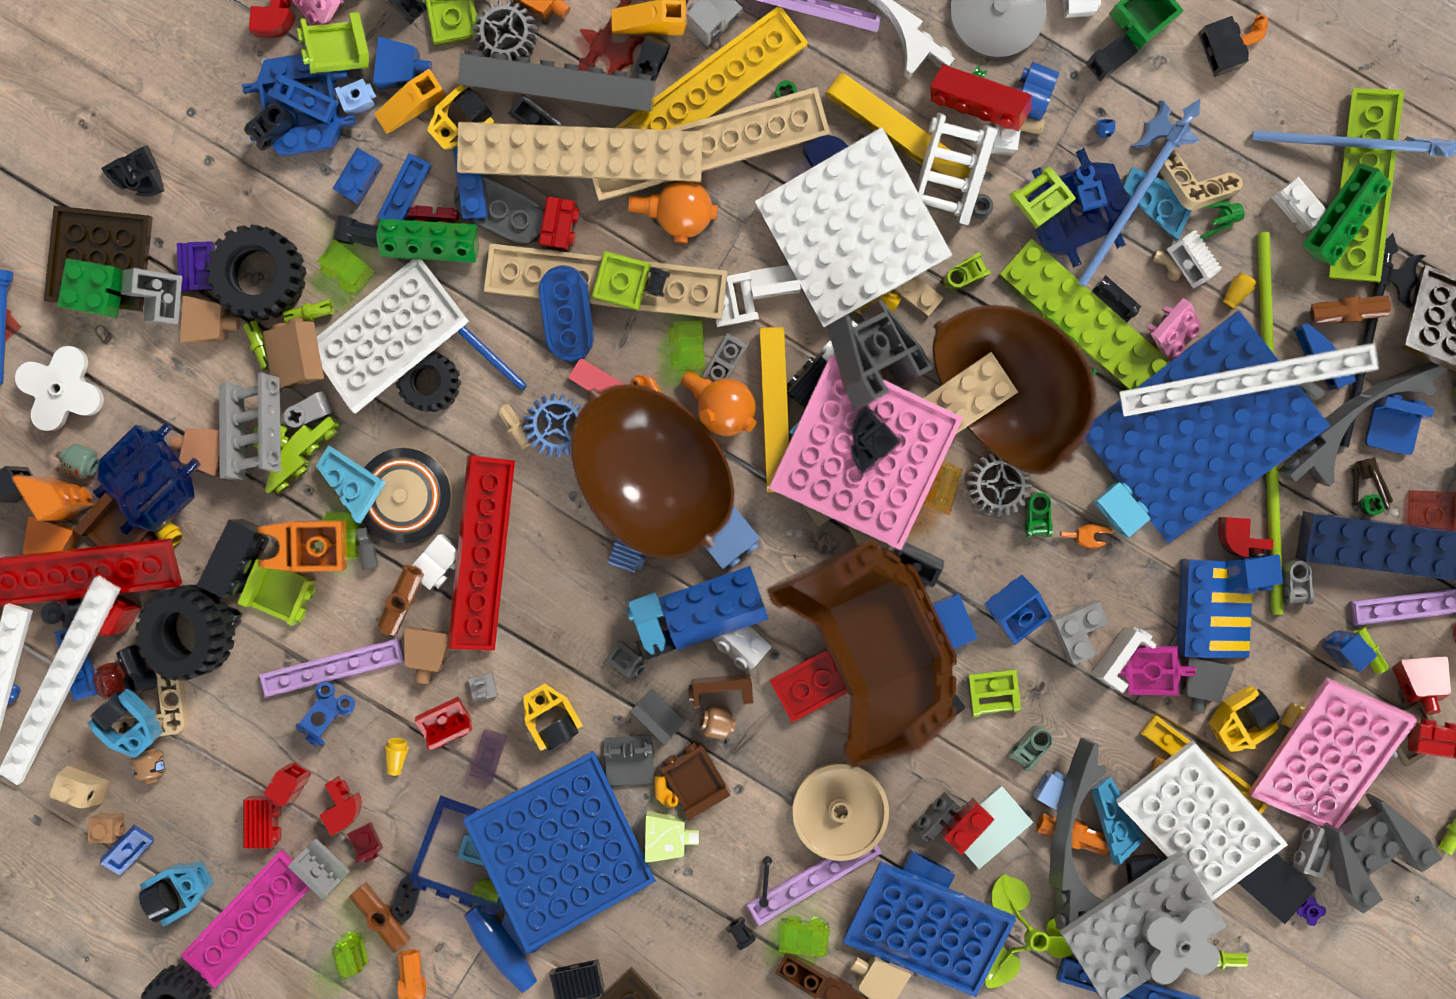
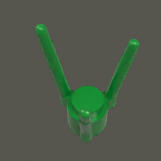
M1227 200L1202 207L1221 208L1218 212V219L1213 220L1212 224H1223L1201 235L1200 238L1204 240L1225 228L1232 227L1233 223L1241 222L1245 216L1243 206L1240 203L1230 204Z

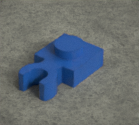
M1092 165L1087 169L1089 176H1083L1080 169H1077L1075 172L1076 180L1082 184L1076 188L1082 212L1103 207L1107 204L1101 180L1095 182L1093 180L1095 169Z

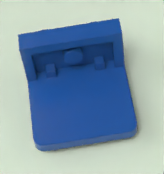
M1390 394L1387 397L1376 400L1373 405L1365 444L1403 455H1411L1414 451L1421 419L1432 418L1435 408L1426 406V402L1420 400L1404 401L1402 396Z

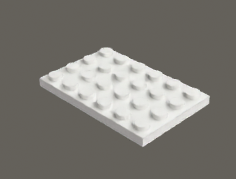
M412 259L317 336L322 369L350 410L356 413L467 324L469 320L422 259Z
M1193 740L1116 799L1117 804L1168 858L1179 850L1186 855L1211 901L1222 895L1288 845L1284 838Z

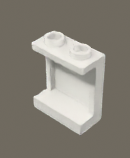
M1124 627L1092 674L1108 686L1123 693L1128 684L1118 678L1117 675L1139 644L1155 648L1156 644L1151 641L1153 636L1143 629Z

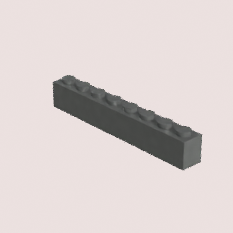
M469 49L468 54H460L458 84L653 111L656 81L651 80V75L637 73L636 78L626 77L627 72L612 70L611 75L604 74L603 68L588 67V71L578 70L579 65L564 63V68L555 67L554 61L540 60V64L530 63L531 58L516 56V61L506 60L507 55L492 53V57L482 56L483 51Z

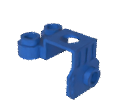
M321 682L317 685L315 695L318 701L314 703L302 721L295 725L300 733L306 735L305 740L315 747L318 744L323 747L325 746L321 735L334 718L336 719L339 714L342 716L350 715L355 709V701L351 696L342 695L338 699L334 697L335 688L330 682ZM324 687L330 689V692L326 695L320 692ZM342 701H348L350 703L349 707H341ZM316 712L323 713L326 718L324 724L320 726H315L311 723V716Z

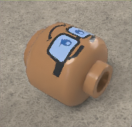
M156 747L146 748L136 758H131L133 777L136 780H143L144 784L158 782V777L166 772L164 754L162 751L156 750Z

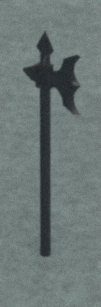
M1392 233L1385 242L1380 283H1374L1376 285L1373 297L1384 296L1385 287L1391 282L1397 288L1398 300L1406 307L1411 308L1410 293L1418 280L1416 267L1418 262L1426 256L1420 254L1408 257L1401 268L1393 269L1394 264L1391 263L1392 256L1398 252V248ZM1368 318L1362 346L1373 344L1378 318ZM1366 371L1355 373L1354 378L1356 381L1353 382L1349 400L1361 394ZM1355 419L1344 433L1339 445L1340 447L1349 448Z

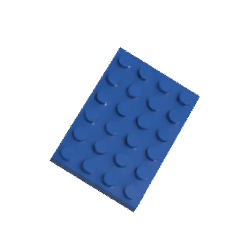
M880 861L843 937V944L977 997L1016 922V917L1013 914Z

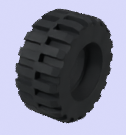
M251 224L250 228L242 225L236 228L237 232L232 230L225 232L226 238L224 240L218 238L214 243L217 248L215 251L210 250L208 257L211 258V263H206L205 271L210 273V276L206 278L207 284L213 287L211 293L214 298L220 300L219 304L235 314L252 320H269L271 316L277 318L282 316L281 311L291 310L293 308L292 301H299L302 296L298 294L299 289H304L306 284L302 280V276L306 275V268L301 264L304 262V259L297 252L298 248L288 238L266 226L263 228L260 225ZM254 252H267L273 257L276 267L272 284L262 293L256 295L245 293L238 282V270L242 261Z
M194 584L183 585L154 594L152 598L144 603V609L140 610L138 615L140 621L136 622L135 631H138L136 642L141 647L139 652L142 657L147 659V665L150 668H155L157 674L161 676L166 675L167 679L174 681L190 680L221 667L223 662L229 658L231 652L228 650L233 649L235 640H232V636H235V627H232L234 619L232 614L229 615L227 611L229 609L227 604L220 601L221 597ZM179 613L186 616L194 628L195 646L193 651L184 647L178 638L176 622Z

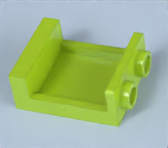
M359 12L349 13V22L307 26L306 19H300L301 28H297L299 43H304L305 49H301L304 64L309 65L310 74L369 68V52Z
M264 558L256 559L237 604L245 607H254L287 621V624L290 626L297 625L298 622L301 623L307 612L304 609L306 603L315 594L316 587H314L316 580L297 572L259 567L258 561L264 560Z

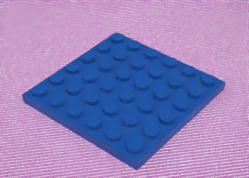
M594 751L462 818L526 953L656 881L648 863L645 862V857Z

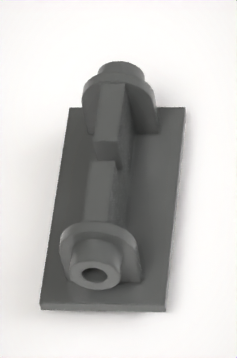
M944 792L918 818L912 827L927 842L930 839L934 840L944 828L939 823L941 819L948 824L959 813L957 810L960 806Z

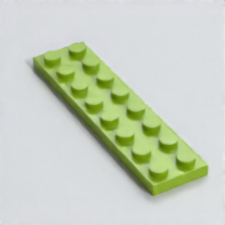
M1353 88L1346 137L1398 140L1404 90ZM1345 147L1339 191L1359 163L1380 169L1391 185L1373 209L1372 214L1361 226L1358 234L1349 243L1343 255L1334 266L1330 265L1328 279L1380 283L1397 150Z
M1032 238L998 275L1051 323L1066 333L1079 348L1127 390L1136 388L1170 362L1087 287L1080 286L1077 283L1078 279Z

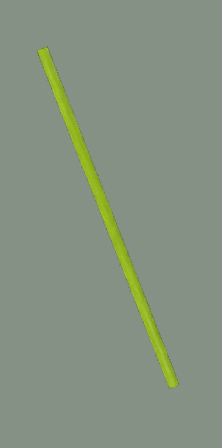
M1270 232L1257 233L1261 338L1274 353ZM1276 465L1266 473L1268 540H1274L1273 550L1269 549V555H1280L1282 570L1278 465ZM1283 583L1273 585V590H1270L1272 615L1284 614Z

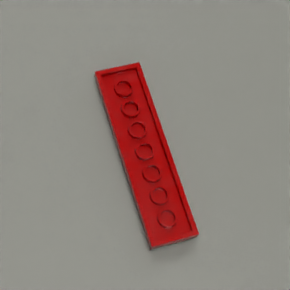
M467 455L447 648L495 651L515 460Z
M169 538L0 557V607L9 603L19 605L83 598L86 596L93 580L99 576L120 589L119 593L179 587L182 584L172 540Z

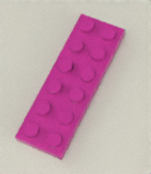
M283 849L270 860L180 955L192 968L199 971L201 976L214 989L311 889L288 867L293 859Z

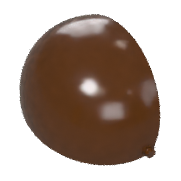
M1002 305L974 307L954 315L946 322L939 320L934 324L933 327L936 329L932 348L933 360L941 385L992 352L1018 391V393L967 426L970 432L990 452L1008 465L1020 471L1036 475L1050 473L1064 462L1070 464L1075 459L1073 454L1081 446L1091 428L1095 416L1097 395L1089 364L1078 346L1066 333L1037 314L1020 308Z
M624 384L611 386L601 391H597L595 388L587 393L589 396L588 401L581 408L573 426L571 457L580 490L598 520L622 543L642 554L655 558L676 559L687 556L701 547L705 546L708 550L716 544L713 541L714 537L726 526L733 511L734 484L727 460L708 429L680 403L663 393L647 387Z

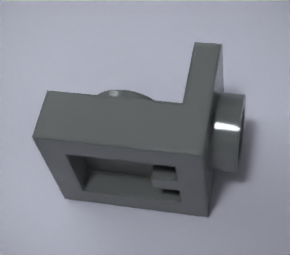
M621 641L616 643L605 660L624 676L636 679L645 671L648 660L642 661L641 655Z

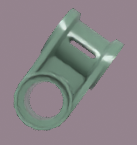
M1041 725L1032 726L1010 749L1008 757L1010 759L1014 758L1023 766V770L1028 772L1052 745V735ZM1045 733L1044 741L1041 743L1034 742L1036 734Z

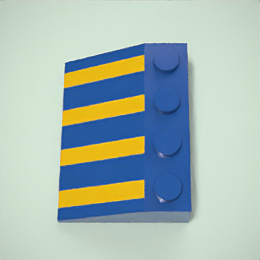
M1181 559L1177 631L1178 655L1202 658H1249L1252 593L1241 594V590H1230L1227 561Z

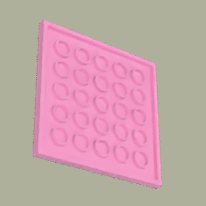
M830 355L769 485V489L901 550L963 417L883 380L889 393L867 405L902 440V443L865 474H861L853 460L850 446L854 445V433L851 432L856 417L865 406L855 411L843 389L836 358Z

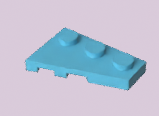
M328 445L316 467L328 484L337 492L343 505L347 506L352 513L353 519L361 524L386 482Z

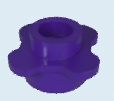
M1309 897L1297 910V915L1304 917L1310 926H1315L1317 920L1326 914V908L1318 905L1314 897Z

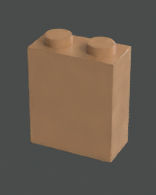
M294 318L288 320L289 324L272 325L273 329L263 332L270 374L279 377L280 388H294L324 379L314 322H303V318Z

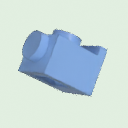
M363 79L341 88H335L343 110L349 116L376 106L373 99L377 97L371 83L367 84ZM360 92V95L357 98H353L354 94Z
M1046 771L1033 796L1058 811L1057 803L1060 800L1066 776L1058 771H1055L1054 774Z

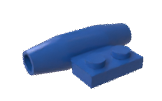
M480 903L471 908L464 917L478 944L507 980L521 993L527 991L537 982V979L524 954L536 952L543 945L526 953L507 913H505L500 923Z

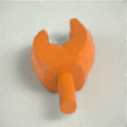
M1088 524L1077 528L1075 532L1060 531V537L1075 538V542L1080 546L1096 549L1105 546L1106 543L1095 541L1094 534H1111L1114 531L1103 525Z

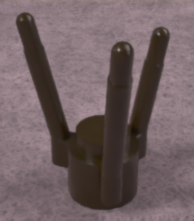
M1373 457L1355 462L1357 468L1351 469L1353 474V504L1358 505L1359 476L1361 475L1363 480L1373 478L1385 509L1389 511V503H1392L1393 499L1381 475L1376 458Z

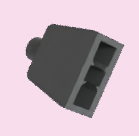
M1182 656L1181 666H1196V677L1181 676L1180 692L1183 695L1192 697L1190 711L1205 714L1207 700L1217 703L1221 702L1234 666Z

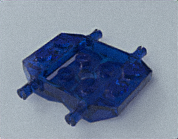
M1085 148L1075 152L1081 164L1079 169L1083 176H1089L1088 167L1091 165L1094 167L1095 175L1093 180L1094 182L1099 180L1102 182L1107 199V204L1103 208L1109 222H1105L1100 208L1084 211L1081 216H1075L1071 212L1072 204L1080 205L1076 188L1082 185L1076 180V170L1060 176V179L1076 199L1037 229L1034 227L1044 252L1068 255L1072 268L1082 264L1077 249L1106 237L1129 202L1128 195L1115 165L1110 163H1092L1088 158ZM1041 167L1032 170L1034 178L1041 175L1042 170ZM1048 182L1031 193L1027 199L1030 203L1052 185ZM1121 232L1114 241L1116 249L1126 246Z
M167 421L158 430H152L136 424L100 458L97 479L101 485L93 493L96 497L101 498L104 493L108 492L118 501L120 511L127 519L119 528L125 535H128L136 526L152 532H159L195 498L191 473L201 464L196 458H192L185 466L181 464L164 441V437L174 429L172 424ZM140 472H143L145 475L142 484L138 481ZM171 479L173 482L141 512L139 509L146 502H149Z

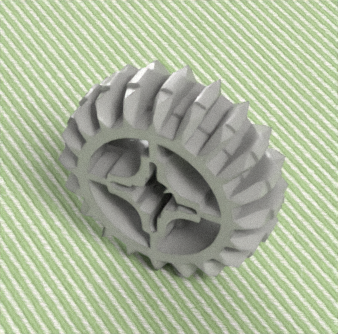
M498 0L497 7L489 3V11L482 8L483 17L476 16V21L479 24L473 25V30L478 32L473 35V39L478 42L476 44L477 49L483 51L482 56L492 57V53L507 55L506 60L516 59V56L520 57L521 55L529 58L530 54L527 49L535 50V45L532 42L538 40L537 35L534 34L538 31L537 25L533 24L535 22L534 17L528 16L529 10L527 8L522 9L520 3H516L513 7L511 0H508L506 5H503L502 0ZM506 17L503 21H495L499 18ZM517 20L524 25L523 37L519 36L518 32L515 31ZM488 29L492 30L493 34L496 35L494 47L487 41ZM511 44L516 45L515 47H513V48H511V49L505 50V48H506L508 45H511Z
M993 453L988 454L989 462L986 458L981 457L980 462L982 466L977 463L973 464V468L977 470V473H968L970 477L974 478V481L966 482V485H973L974 490L967 491V494L976 495L971 500V503L974 504L980 501L981 503L977 509L981 511L986 506V515H990L994 509L995 517H1000L1001 510L1005 516H1009V508L1013 512H1018L1016 503L1020 506H1025L1026 503L1021 497H1030V494L1024 492L1025 488H1032V484H1025V480L1030 479L1031 475L1023 476V471L1008 465L998 457L996 460ZM996 465V471H994L992 479L981 480L985 471L991 466ZM1004 466L1014 473L1017 482L1007 479ZM1000 478V482L1010 486H1004L997 491L998 487L995 488L994 485H988V483L998 482ZM981 487L991 490L994 504L985 498ZM1017 489L1013 498L1007 503L1002 504L1006 491Z

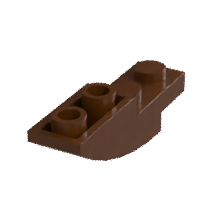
M790 952L785 953L775 974L815 999H869L852 988L850 983Z

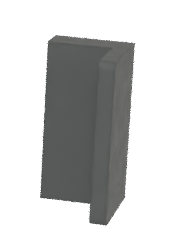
M651 689L631 709V712L664 745L672 739V735L685 723V720L654 689Z

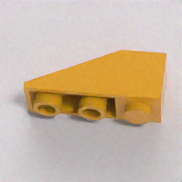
M654 0L611 9L612 34L683 36L686 26V0Z
M429 68L404 85L374 115L388 135L442 101L447 95Z

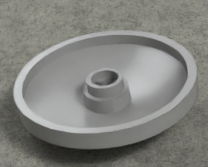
M951 0L949 10L950 22L957 39L970 52L987 59H1007L1022 53L1036 40L1045 22L1046 1Z

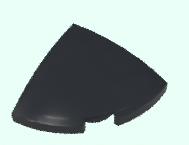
M148 145L135 150L125 157L118 158L101 168L108 179L122 190L128 188L138 192L135 193L137 196H153L164 192L160 171Z
M865 405L852 426L851 432L854 433V445L850 446L853 460L861 474H865L902 443V440L868 405Z

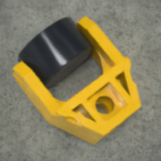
M462 84L435 107V112L427 129L446 151L458 147V128L448 118V110L453 102L458 105L473 123H495L491 118L493 113L470 87L465 89ZM445 129L450 130V134L447 137L442 135Z
M544 683L523 696L524 723L541 751L546 747L550 751L579 733L577 729L583 725L569 700L564 695ZM537 696L544 698L543 704L538 705L535 702ZM553 706H559L569 714L537 733V716Z
M1251 685L1242 688L1223 700L1209 720L1208 725L1219 743L1230 752L1245 748L1255 749L1256 744L1277 731L1279 727L1276 722L1280 717L1268 697L1261 690L1254 689ZM1242 707L1250 720L1255 724L1248 731H1246L1235 711Z

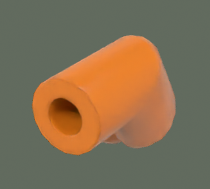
M1263 14L1257 15L1254 18L1250 32L1240 36L1242 43L1246 47L1264 39L1269 24L1267 16Z
M637 375L631 379L630 385L643 386L662 393L657 382L652 377Z

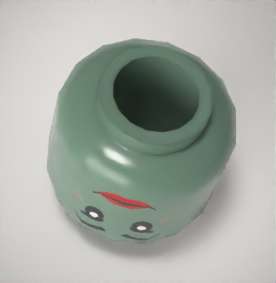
M73 444L68 449L65 448L59 457V461L62 462V470L80 479L93 476L100 464V460L97 458V453L94 450L79 444Z

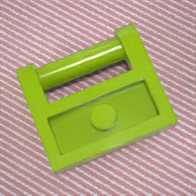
M1049 166L1041 171V175L1022 189L1015 190L1010 194L1011 201L1022 210L1036 229L1076 199L1056 172ZM1046 182L1052 185L1030 203L1026 199L1028 195Z
M1016 669L967 674L972 717H979L984 713L1010 710L1013 713L1021 712ZM1011 695V701L979 704V698Z

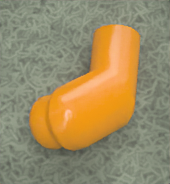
M655 775V798L667 808L676 807L679 800L666 787V777L664 775Z

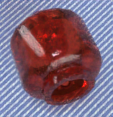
M112 662L97 668L93 681L100 697L110 698L118 690L121 693L125 691V674L121 665Z

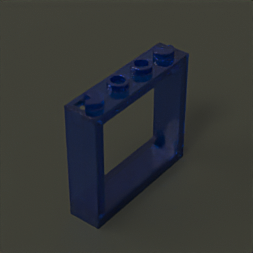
M440 795L408 880L414 882L412 886L423 891H426L427 887L437 890L435 893L437 896L449 899L450 895L460 898L458 903L471 908L473 903L483 906L481 911L495 916L496 911L501 913L504 908L499 897L497 902H493L419 876L444 809L447 808L466 816L479 810L473 806Z

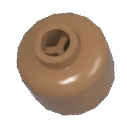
M709 706L700 714L699 729H702L706 737L725 739L729 733H733L735 730L736 720L732 717L729 709Z

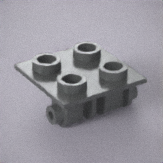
M652 735L604 738L606 777L610 785L654 783Z

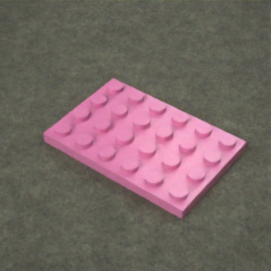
M1326 678L1250 788L1249 794L1255 799L1321 827H1324L1323 824L1327 822L1339 829L1417 720L1412 714Z

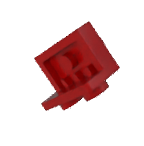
M459 696L415 716V722L426 738L428 750L440 748L457 737H464L472 730V718Z

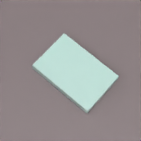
M1001 785L979 803L995 820L964 852L978 869L983 867L1033 823Z

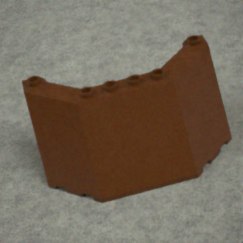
M870 539L782 579L766 589L770 601L777 608L786 607L815 624L822 635L828 652L831 654L837 671L850 695L848 740L844 744L843 755L851 769L921 750L956 719V709L952 707V697L956 696V677L953 675V666L957 665V655L915 567L910 564L904 565L900 562L898 556L889 550H881L878 548V543Z

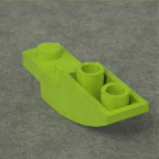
M326 418L315 429L311 426L303 425L292 436L281 451V472L270 471L265 491L268 494H281L290 486L288 483L293 478L298 479L308 471L306 467L311 462L306 458V455L314 454L320 448L318 444L324 439H331L338 433L336 429L341 424L336 418Z

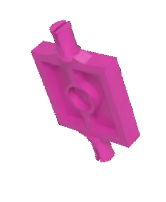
M1138 646L1118 675L1126 676L1129 695L1178 696L1181 676L1196 677V666H1180L1178 646H1155L1154 649L1147 646Z

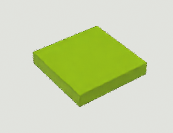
M425 0L434 46L472 40L473 35L478 33L473 30V25L479 24L476 21L477 10L475 0Z
M604 251L592 298L639 311L644 294L643 289L646 287L649 269L652 264Z

